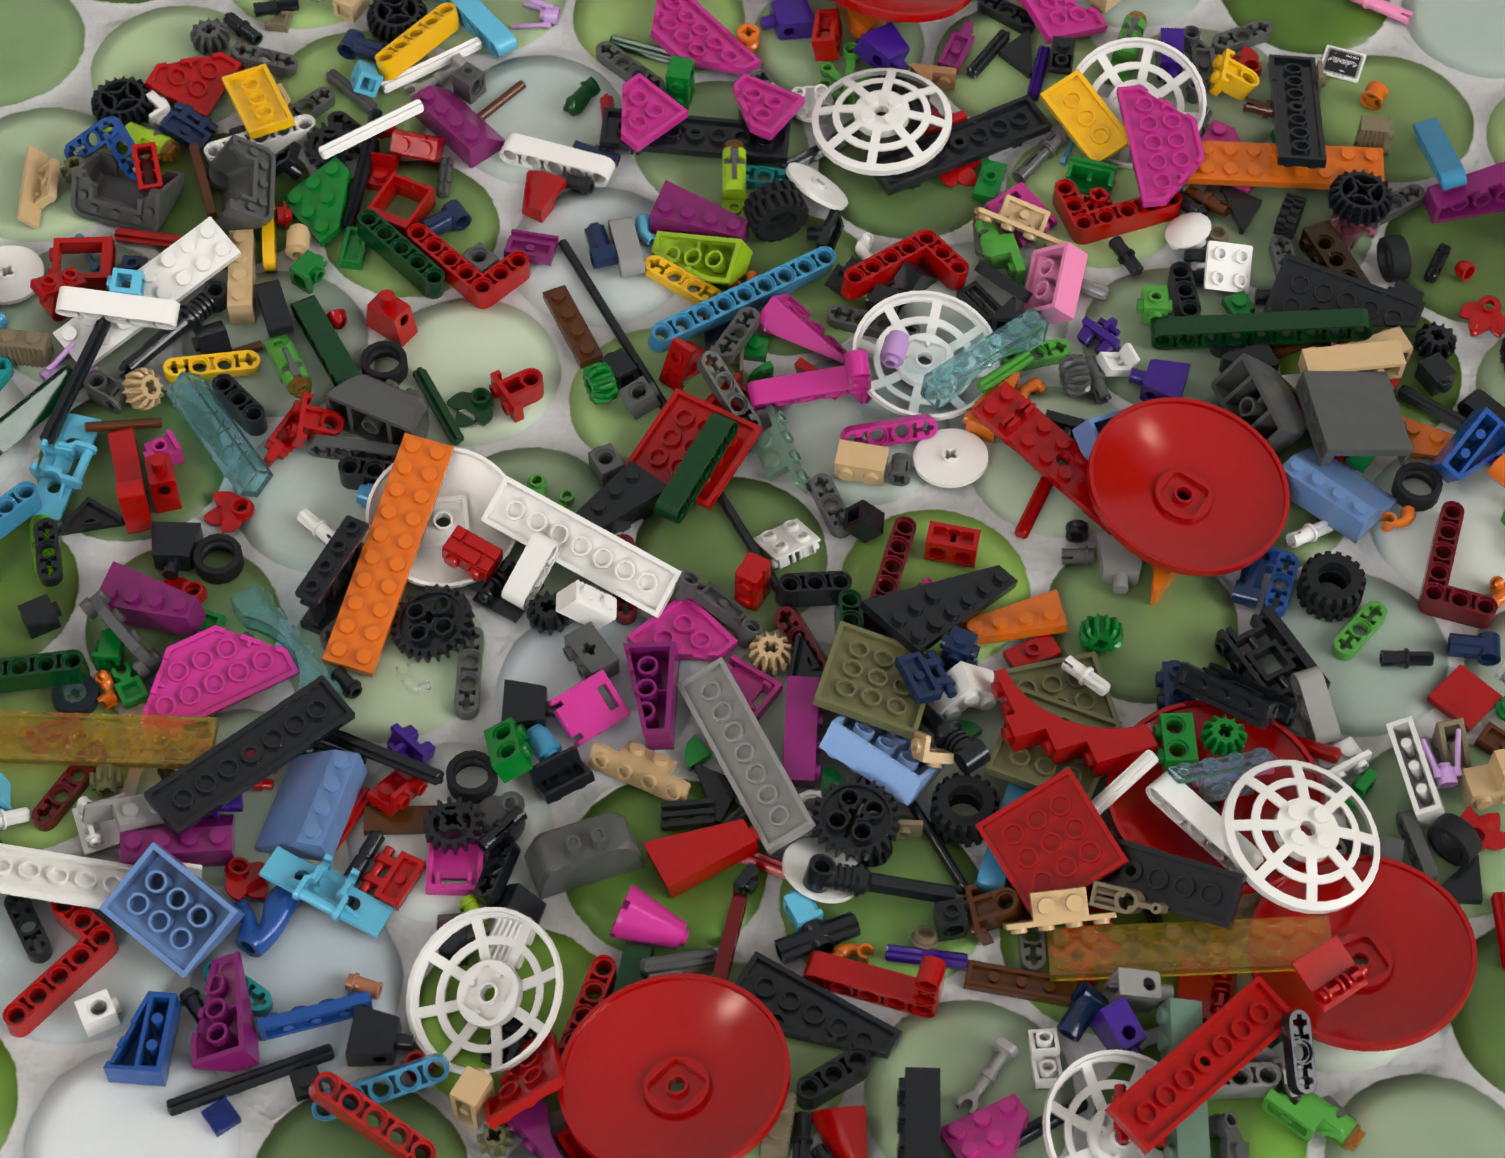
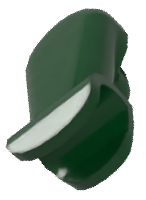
M593 77L580 82L582 86L571 96L567 97L566 104L563 106L565 112H568L571 116L580 115L591 98L601 92L597 81Z

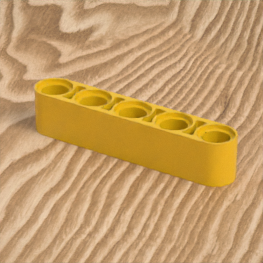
M446 2L438 5L375 55L379 75L383 76V80L389 81L399 77L460 28L461 25L455 4Z

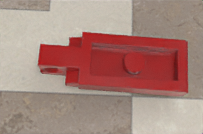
M292 408L268 438L264 446L268 452L261 463L269 468L277 457L284 460L294 448L291 447L292 437L288 436L290 425L295 421Z

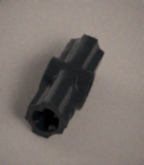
M850 911L824 922L821 919L812 920L806 923L800 931L774 940V946L780 961L786 964L810 955L812 951L828 953L834 948V945L859 936L861 930L855 914Z

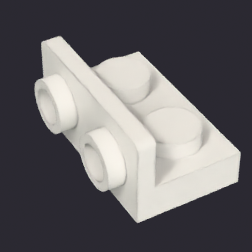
M1349 737L1333 745L1341 749V758L1338 763L1312 757L1316 766L1326 769L1345 781L1348 776L1354 773L1360 774L1369 767L1372 753L1369 749L1363 752L1353 738ZM1321 777L1323 785L1325 787H1328L1333 784L1332 782Z

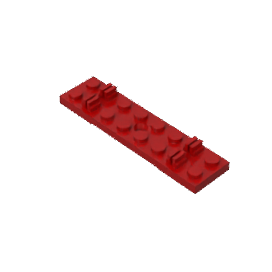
M1005 381L973 408L971 414L1007 446L1012 448L1105 532L1111 535L1100 521L1090 499L1087 487L1088 460L1081 453L1077 442L1042 413L1034 402L1031 403L1032 400L1026 399ZM1063 460L1066 465H1060L1058 461Z
M1258 975L1109 1105L1105 1111L1139 1150L1146 1155L1282 1033L1281 1018L1283 1013L1292 1010ZM1200 1058L1207 1060L1208 1067L1201 1065Z

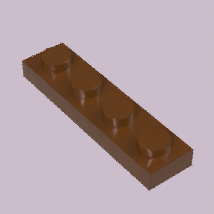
M563 285L543 292V299L580 368L582 369L591 364L601 362L603 353L567 287Z

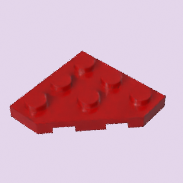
M223 52L212 53L211 56L200 58L195 56L180 59L179 62L169 64L166 62L156 64L145 81V86L174 103L180 101L185 105L189 104L200 115L209 117L226 91L221 77L238 72L242 63Z
M550 1030L541 1045L527 1059L505 1072L499 1081L502 1087L496 1096H489L484 1103L486 1122L492 1129L509 1122L515 1115L533 1107L539 1100L550 1093L557 1092L566 1084L556 1035L552 1030ZM537 1035L525 1042L520 1050L521 1053L534 1041Z

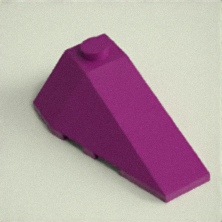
M237 951L212 960L204 989L207 994L203 1008H199L197 1015L199 1018L197 1031L192 1033L190 1040L191 1064L195 1069L234 1073L260 1064L258 1037L241 954Z

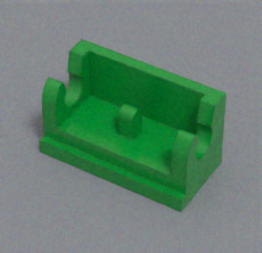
M1071 155L1065 177L1074 182L1081 194L1089 195L1090 188L1094 189L1097 187L1105 189L1107 193H1111L1117 165Z

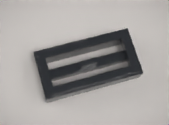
M977 281L957 291L956 297L978 311L988 322L989 326H991L993 312L985 305V302L995 312L1002 306ZM971 290H974L981 298H978Z
M715 798L661 802L662 831L703 828L716 825ZM710 815V818L668 821V819L694 818L695 816Z

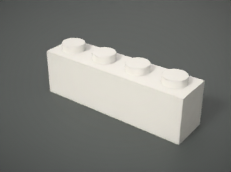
M1412 716L1387 723L1386 727L1415 815L1421 829L1430 827L1439 816L1445 814V810L1421 744L1417 727Z

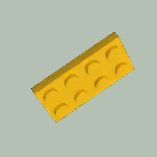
M266 63L221 77L223 85L250 140L295 126L294 118Z
M1079 69L1040 93L1041 100L1087 159L1105 162L1128 147L1124 127Z

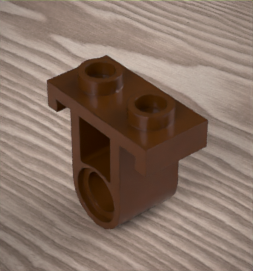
M975 883L965 886L967 897L963 898L967 913H971L972 921L969 922V928L973 938H978L983 946L994 943L993 937L988 931L1003 927L1005 922L1020 921L1024 916L1025 906L1013 889L1005 887L982 894ZM1013 902L1009 908L1003 909L1007 903Z

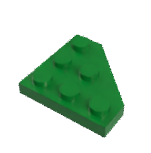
M336 156L280 198L282 204L283 201H286V208H291L292 215L300 224L308 227L310 234L322 247L342 233L343 212L346 210L347 189L352 177L347 167Z

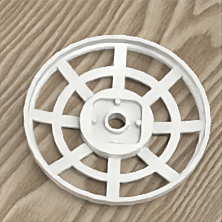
M1122 38L1096 48L1077 66L1076 70L1079 69L1083 74L1096 60L1099 61L1104 73L1095 80L1092 87L1097 92L1107 79L1111 81L1114 90L1109 98H1101L1123 127L1116 95L1117 87L1141 85L1148 89V93L1156 98H1163L1173 91L1177 101V110L1185 115L1188 113L1195 117L1200 132L1206 114V90L1196 67L1176 48L1150 38ZM1144 48L1141 62H1125L1112 66L1106 56L1113 51L1121 49ZM1153 50L1175 60L1184 68V71L1173 79L1163 69L1150 64ZM1127 70H1139L1137 80L1125 82L1121 81L1117 73ZM1148 72L1159 76L1167 84L1157 89L1149 82H1146ZM1190 78L1198 94V112H1184V98L1179 86ZM1129 147L1120 151L1119 160L1109 158L1105 163L1114 164L1120 168L1133 169V164L1128 163Z
M896 68L866 69L839 79L822 93L816 102L812 114L813 137L822 153L833 163L846 170L870 176L896 175L923 166L944 148L952 130L951 107L940 88L919 74ZM886 75L885 78H873L859 83L854 81L869 76ZM899 76L917 81L926 87L918 89L917 87L908 82L895 79V77ZM883 83L882 90L868 92L863 88L867 85ZM893 84L905 87L911 92L901 96L891 90ZM843 85L848 87L839 96L835 105L821 107L835 90ZM855 92L860 96L855 105H842L851 93ZM935 93L944 105L945 119L931 115L930 104L926 95ZM919 98L923 105L924 113L910 110L908 102ZM879 112L886 113L884 116L877 115ZM840 113H853L854 122L844 128L840 121ZM832 114L833 124L838 134L827 142L820 130L819 116ZM910 119L922 121L912 134L905 130ZM929 123L942 127V131L936 141L922 152L915 141L924 134ZM860 130L862 133L871 136L870 142H865L851 134ZM896 134L901 139L891 143H880L881 138L891 137ZM845 140L855 147L869 150L867 163L848 158L837 152L834 148ZM907 146L914 156L899 162L876 164L878 151H893Z
M926 290L898 293L873 306L859 323L852 346V351L859 350L860 348L873 354L874 369L879 379L871 381V389L866 391L873 400L885 409L903 417L922 414L918 413L920 405L935 406L950 402L957 409L942 414H930L935 421L955 418L965 414L967 409L971 410L975 401L986 393H981L968 405L959 396L969 387L973 377L986 376L998 368L1000 363L999 346L995 334L988 322L978 311L953 296ZM907 303H932L929 317L913 316L900 320L893 308ZM942 306L961 313L975 327L963 334L954 325L939 319ZM885 313L891 325L882 332L876 345L863 340V334L868 326L879 315ZM927 325L926 333H918L911 336L905 327ZM937 327L949 332L956 340L947 344L942 338L935 335ZM892 330L903 331L909 337V347L902 366L896 367V372L885 376L879 359L885 337ZM981 334L985 338L990 351L991 368L976 367L975 353L970 342ZM962 347L967 355L968 366L954 365L953 353ZM921 357H926L931 361V363L928 365L921 364L918 361V359ZM951 374L966 376L962 384L955 391H952L945 383ZM901 380L913 386L912 396L900 392L892 384ZM885 387L897 398L910 403L908 411L887 402L875 390ZM936 387L943 394V397L921 399L923 389Z
M1297 760L1265 762L1243 774L1230 789L1225 799L1222 811V834L1229 857L1238 872L1247 876L1246 882L1273 903L1296 912L1325 914L1350 906L1373 883L1380 862V840L1377 827L1371 813L1355 791L1343 780L1326 769ZM1291 767L1294 778L1280 779L1267 786L1254 778V776L1269 768ZM1303 770L1320 775L1341 790L1334 793L1324 785L1306 779ZM1246 784L1260 794L1253 804L1251 819L1234 820L1236 800ZM1293 785L1297 788L1298 798L1287 802L1275 791ZM1308 787L1322 792L1331 799L1324 806L1317 801L1311 800ZM1350 798L1364 817L1370 834L1359 831L1357 821L1348 805L1344 802L1345 800ZM1266 799L1279 808L1274 820L1260 819L1262 806ZM1338 807L1342 809L1347 817L1351 829L1338 826L1336 819L1332 815ZM1301 825L1307 826L1311 830L1312 836L1306 835L1301 830ZM1235 831H1252L1258 849L1267 860L1257 871L1252 868L1242 853ZM1262 831H1273L1276 842L1280 846L1275 853L1267 845ZM1339 838L1353 840L1352 851L1347 861L1336 849ZM1361 843L1373 846L1372 866L1363 882H1361L1352 869L1359 857ZM1289 855L1297 861L1306 863V874L1292 869L1282 861ZM1329 856L1339 868L1332 873L1318 875L1317 862H1321ZM1276 869L1290 879L1305 883L1306 900L1285 894L1271 886L1264 879ZM1344 876L1354 889L1353 892L1339 899L1317 901L1318 885L1333 883Z
M484 907L465 912L445 923L430 937L421 949L408 980L406 1014L412 1034L416 1035L417 1045L426 1056L438 1053L429 1042L421 1022L423 1018L437 1016L442 1030L452 1041V1044L443 1053L449 1061L450 1072L461 1075L465 1070V1067L451 1062L462 1048L475 1053H492L491 1068L484 1069L490 1075H496L515 1067L527 1059L541 1045L557 1018L563 993V969L559 953L550 936L539 924L515 910L502 907ZM505 918L517 921L523 925L517 940L506 936H487L483 920ZM472 924L476 940L462 947L450 961L437 953L440 946L452 934ZM532 930L544 941L553 958L554 966L545 971L541 970L537 958L526 947ZM491 945L512 947L505 963L492 959ZM479 950L481 962L473 965L467 972L458 966L469 954ZM521 955H524L530 963L534 975L521 980L519 974L515 971V967ZM431 962L443 970L437 986L436 1004L419 1007L421 983L425 971ZM453 976L460 981L457 989V999L445 1002L449 980ZM556 978L554 1001L550 1014L544 1024L537 1019L543 1001L544 983ZM494 987V997L490 1001H486V991ZM536 987L535 1001L531 1012L528 1013L520 1007L523 992ZM460 1011L464 1019L468 1021L459 1035L451 1026L447 1016L448 1013ZM513 1017L523 1023L521 1028L513 1035L503 1040L502 1026ZM478 1027L491 1030V1044L478 1045L468 1041ZM530 1028L538 1033L534 1041L521 1054L503 1064V1049L516 1043ZM433 1061L436 1065L445 1069L443 1063Z
M1117 1049L1094 1052L1073 1062L1058 1076L1045 1101L1042 1118L1043 1138L1049 1158H1058L1050 1133L1051 1113L1064 1120V1141L1068 1156L1063 1158H1163V1151L1157 1150L1155 1147L1144 1155L1129 1137L1128 1143L1125 1146L1117 1143L1115 1132L1113 1131L1114 1120L1105 1111L1109 1105H1107L1102 1094V1090L1114 1089L1116 1084H1125L1127 1091L1145 1075L1146 1071H1150L1159 1062L1139 1053ZM1102 1062H1120L1133 1065L1135 1068L1130 1082L1116 1079L1097 1081L1092 1065ZM1082 1070L1087 1087L1074 1097L1068 1109L1055 1102L1056 1094L1064 1082L1074 1073ZM1091 1095L1098 1112L1089 1121L1075 1113L1080 1104ZM1072 1125L1086 1132L1088 1147L1078 1152L1075 1151L1073 1144Z

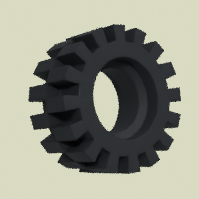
M1287 193L1279 210L1273 234L1282 235L1292 240L1301 220L1306 198Z

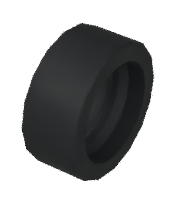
M1400 234L1380 238L1376 250L1377 262L1384 280L1394 282L1409 278L1412 265L1410 249L1405 238Z
M378 341L369 345L362 352L360 358L362 374L369 375L383 382L390 379L398 385L407 377L409 371L407 355L402 346L397 343ZM383 357L394 358L399 361V365L389 372H377L370 368V365L375 360Z
M1410 462L1403 465L1396 472L1391 488L1392 495L1402 507L1411 505L1415 508V512L1426 511L1438 502L1443 487L1442 477L1436 469L1428 464ZM1412 478L1423 480L1430 486L1432 492L1427 495L1412 494L1405 489L1402 483L1404 480Z
M220 533L208 535L201 539L194 548L193 560L196 572L202 580L208 583L218 585L229 583L236 579L243 570L244 558L241 545L230 535ZM217 550H227L234 555V559L228 565L220 568L208 567L203 562L208 554Z
M476 750L464 751L457 754L447 766V787L452 797L456 800L462 797V802L465 804L469 801L472 804H479L484 798L495 793L498 786V775L492 768L490 757L486 753ZM476 766L487 771V781L477 788H465L456 781V775L467 767Z
M1445 813L1439 816L1427 830L1428 842L1432 849L1445 861L1455 866L1469 864L1481 850L1482 843L1476 830L1467 821L1455 814Z

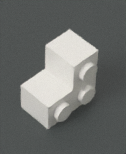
M962 661L958 662L946 672L947 675L952 676L955 682L954 687L957 695L953 698H948L946 693L943 692L940 700L931 701L928 704L947 721L959 718L961 713L968 707L983 711L993 708L996 702L999 701L998 698L993 696L991 691V683L994 680L993 670Z

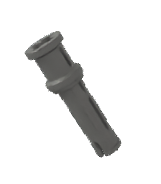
M1053 128L1050 131V135L1038 143V149L1012 173L1013 179L1018 184L1020 182L1024 184L1047 159L1053 158L1057 154V150L1069 142L1067 134L1060 128Z

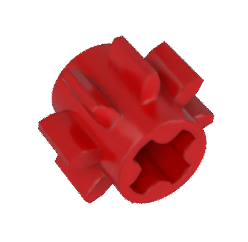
M1100 187L1090 188L1089 195L1084 194L1083 197L1089 211L1112 205L1113 203L1110 200L1111 193H1107L1105 189Z

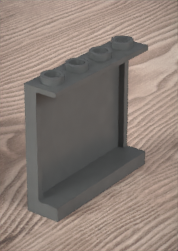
M1302 372L1295 389L1320 466H1329L1334 456H1398L1400 465H1405L1409 456L1413 453V443L1410 441L1406 431V422L1402 419L1400 404L1396 401L1393 384L1390 382L1387 372Z

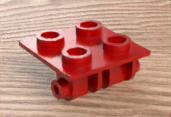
M1337 935L1292 963V966L1324 1013L1368 984L1366 980V975L1369 973L1367 967L1364 964H1355Z
M1182 961L1176 998L1202 1001V1011H1209L1215 1014L1234 997L1238 971H1233L1231 963L1227 961H1221L1217 967Z

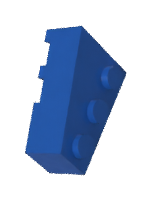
M1488 407L1474 410L1430 466L1436 469L1447 483L1463 479L1494 457L1504 453L1505 423Z
M147 992L130 1021L129 1029L124 1037H121L118 1041V1047L110 1061L107 1060L103 1067L109 1082L166 1087L182 1010L177 993Z

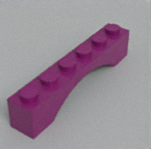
M539 1100L533 1107L523 1110L509 1122L503 1124L505 1128H510L512 1135L516 1133L523 1140L521 1144L529 1155L535 1154L538 1158H563L551 1136L549 1111L542 1100Z

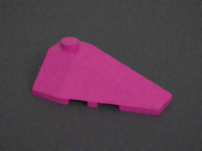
M789 293L772 296L759 313L760 327L768 334H774L826 357L845 363L844 354L848 351L835 338L829 335L826 336L824 334L825 327L819 322L816 323L810 320L809 316L811 313Z

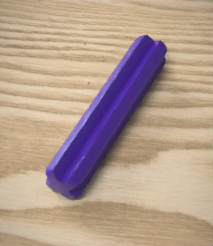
M1041 45L1038 48L1027 91V95L1034 101H1037L1040 96L1051 50L1048 46Z
M888 944L886 946L885 960L920 965L923 956L931 955L944 960L947 965L946 968L965 970L968 964V954Z

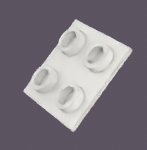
M797 518L788 520L783 525L772 530H766L761 535L753 538L756 544L773 558L770 560L773 569H782L790 565V561L795 563L796 557L802 560L803 557L815 554L816 550L820 548L818 542L821 541L814 532Z
M124 792L98 801L116 799L120 796H126ZM87 796L80 797L76 808L72 809L84 854L88 855L120 845V832L118 831L115 819L83 824V806L92 802Z

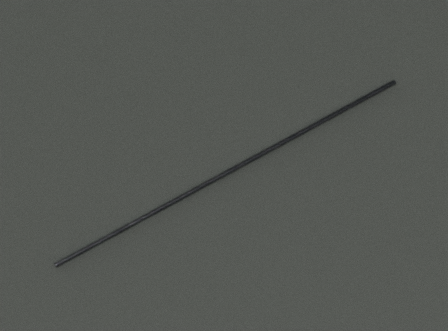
M566 239L560 240L558 243L559 247L623 350L638 367V374L640 377L644 376L648 384L653 381L660 395L656 397L661 404L659 407L662 410L667 402L666 398ZM723 491L717 501L749 552L764 557ZM771 568L770 586L776 593L779 579ZM801 632V636L805 639L804 632ZM915 800L908 806L909 810L916 820H923V832L955 884L961 885L965 889V886L969 885L917 800Z

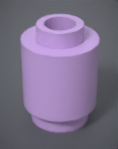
M892 330L886 335L879 356L880 361L886 367L896 368L903 365L909 347V337L905 332Z

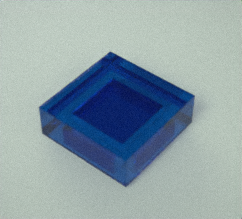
M226 1096L201 1111L202 1117L217 1138L242 1122L241 1117Z

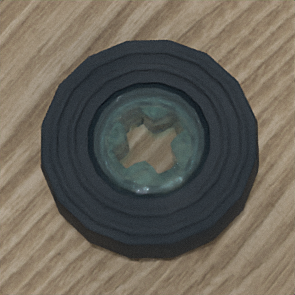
M89 676L86 681L79 684L53 687L51 698L54 708L62 716L77 712L79 718H82L96 709L99 704L97 697L101 694L97 682ZM75 691L79 693L80 697L75 699L72 694Z

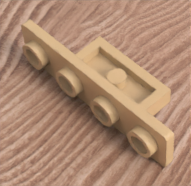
M29 145L26 148L17 219L36 229L40 225L41 210L49 203H53L58 196L57 187L61 176V162L55 158L48 161V154Z
M1009 194L1005 195L998 214L982 207H976L974 213L979 215L978 219L987 223H992V220L1001 224L1000 228L1009 232H1014L1015 229L1022 232V237L1025 239L1044 241L1045 247L1065 243L1060 239L1043 233L1051 214L1050 211Z
M629 741L620 751L598 742L592 745L588 760L589 767L668 802L687 800L691 784L672 775L676 770L678 761L669 758L666 754L657 753L646 748L641 743Z
M1085 886L1029 893L1032 919L1003 923V929L1010 930L1011 934L1027 933V928L1038 927V931L1054 930L1056 924L1066 923V928L1083 926L1082 921L1093 920L1094 925L1110 923V918L1117 917V912L1110 910L1089 912Z

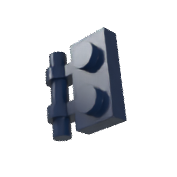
M178 101L174 106V109L178 112L171 109L160 123L158 130L188 149L189 144L197 143L201 152L212 136L210 132L215 134L219 126L213 123L210 117L202 116L194 111V107Z
M934 650L928 651L925 654L926 659H924L921 652L896 657L894 664L917 705L940 700L943 692L946 693L948 698H953L957 695L952 676L947 675L942 658L937 657Z

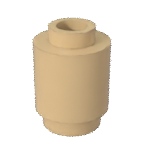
M293 224L286 233L285 253L294 260H298L307 250H310L311 234L308 227L304 224Z

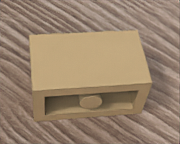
M840 439L834 462L833 478L843 481L861 482L867 485L883 486L888 465L889 447Z
M466 1066L449 1094L453 1117L479 1130L486 1119L483 1105L489 1096L495 1097L493 1078L486 1070Z

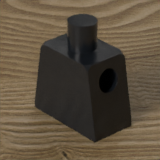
M152 521V556L155 568L163 570L162 576L165 579L175 580L178 578L179 571H190L194 568L193 551L198 542L204 538L201 523Z
M505 679L501 722L512 717L518 725L522 724L526 731L536 724L546 727L547 717H556L553 712L563 705L559 702L557 705L550 707L547 687L543 685Z
M356 1005L345 1052L347 1065L350 1067L394 1065L398 1050L414 1051L416 1035L401 1033L402 1026L398 1016Z

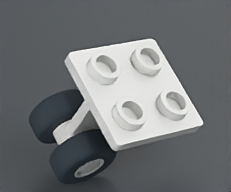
M1211 240L1207 242L1206 250H1185L1184 261L1191 263L1195 283L1203 284V288L1208 290L1232 293L1244 290L1246 294L1249 293L1252 246Z

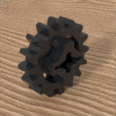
M331 121L329 126L321 122L322 128L319 129L313 126L314 133L306 134L310 141H304V146L307 148L304 150L306 157H309L308 161L311 165L315 164L318 170L335 156L345 166L346 160H353L350 153L356 152L355 146L326 160H323L319 155L318 148L350 132L349 129L344 130L342 123L336 127L334 121Z
M448 797L447 803L443 804L442 801L437 800V808L428 807L429 815L423 816L424 825H422L426 842H432L433 850L442 847L443 854L446 855L449 849H453L454 855H457L459 848L467 852V844L476 845V836L482 835L481 827L483 825L479 809H473L471 801L464 805L462 797H459L456 802H452L451 797ZM467 819L471 822L470 828L467 827ZM436 823L438 824V832H437V833H436V831H435V829H434Z

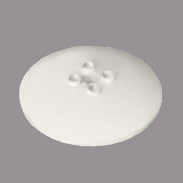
M454 447L451 461L408 582L422 587L428 585L429 588L433 589L436 584L441 589L445 585L453 589L478 582L468 577L466 571L460 567L455 569L448 566L444 562V558H442V547L457 525L502 549V561L506 560L512 552L517 540L481 521L483 514L505 477L504 472L484 456L466 449ZM394 463L383 471L369 494L365 512V522L369 524V527L372 524ZM445 517L450 520V524L446 527H440L436 521L439 518Z

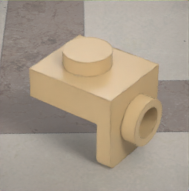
M915 731V736L911 741L913 758L933 768H942V764H953V753L942 748H930L931 735L922 731Z

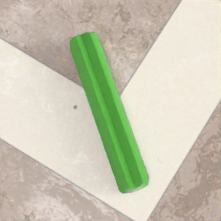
M1024 350L979 379L976 387L981 393H986L1013 373L1029 365L1034 359L1033 355L1028 350Z

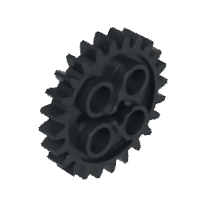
M436 584L433 590H430L428 585H425L424 592L422 593L415 589L416 596L414 597L407 594L408 602L399 603L401 611L397 610L395 614L397 619L393 620V628L390 629L395 645L401 653H405L408 659L414 657L416 662L419 663L424 658L426 663H429L431 658L435 657L437 662H440L441 655L444 654L447 658H450L449 651L454 650L458 653L457 645L467 644L464 636H472L469 628L475 627L472 620L475 615L469 600H467L463 593L460 594L457 588L451 591L448 585H445L441 590L440 586Z
M851 776L850 783H846L843 778H840L838 787L833 782H830V791L826 789L821 790V797L815 798L816 806H812L811 814L814 815L812 819L816 824L813 827V835H819L818 844L826 842V852L835 849V858L844 853L846 861L850 859L851 855H855L857 862H860L861 855H865L868 860H871L872 852L881 856V847L885 849L890 848V841L896 840L895 832L899 831L900 825L897 822L900 820V813L896 812L898 803H891L893 799L892 794L884 796L885 786L876 789L875 780L867 785L865 777H862L860 783H856L854 776ZM852 800L855 803L852 805L845 804L843 801ZM863 800H866L867 802L861 809L860 817L856 818L852 826L850 835L848 836V838H844L845 834L850 829L851 820H854L857 816L860 804ZM876 811L880 815L871 816L868 814V812ZM840 822L843 825L840 827H835L831 823ZM864 833L868 837L859 838L856 836V834Z

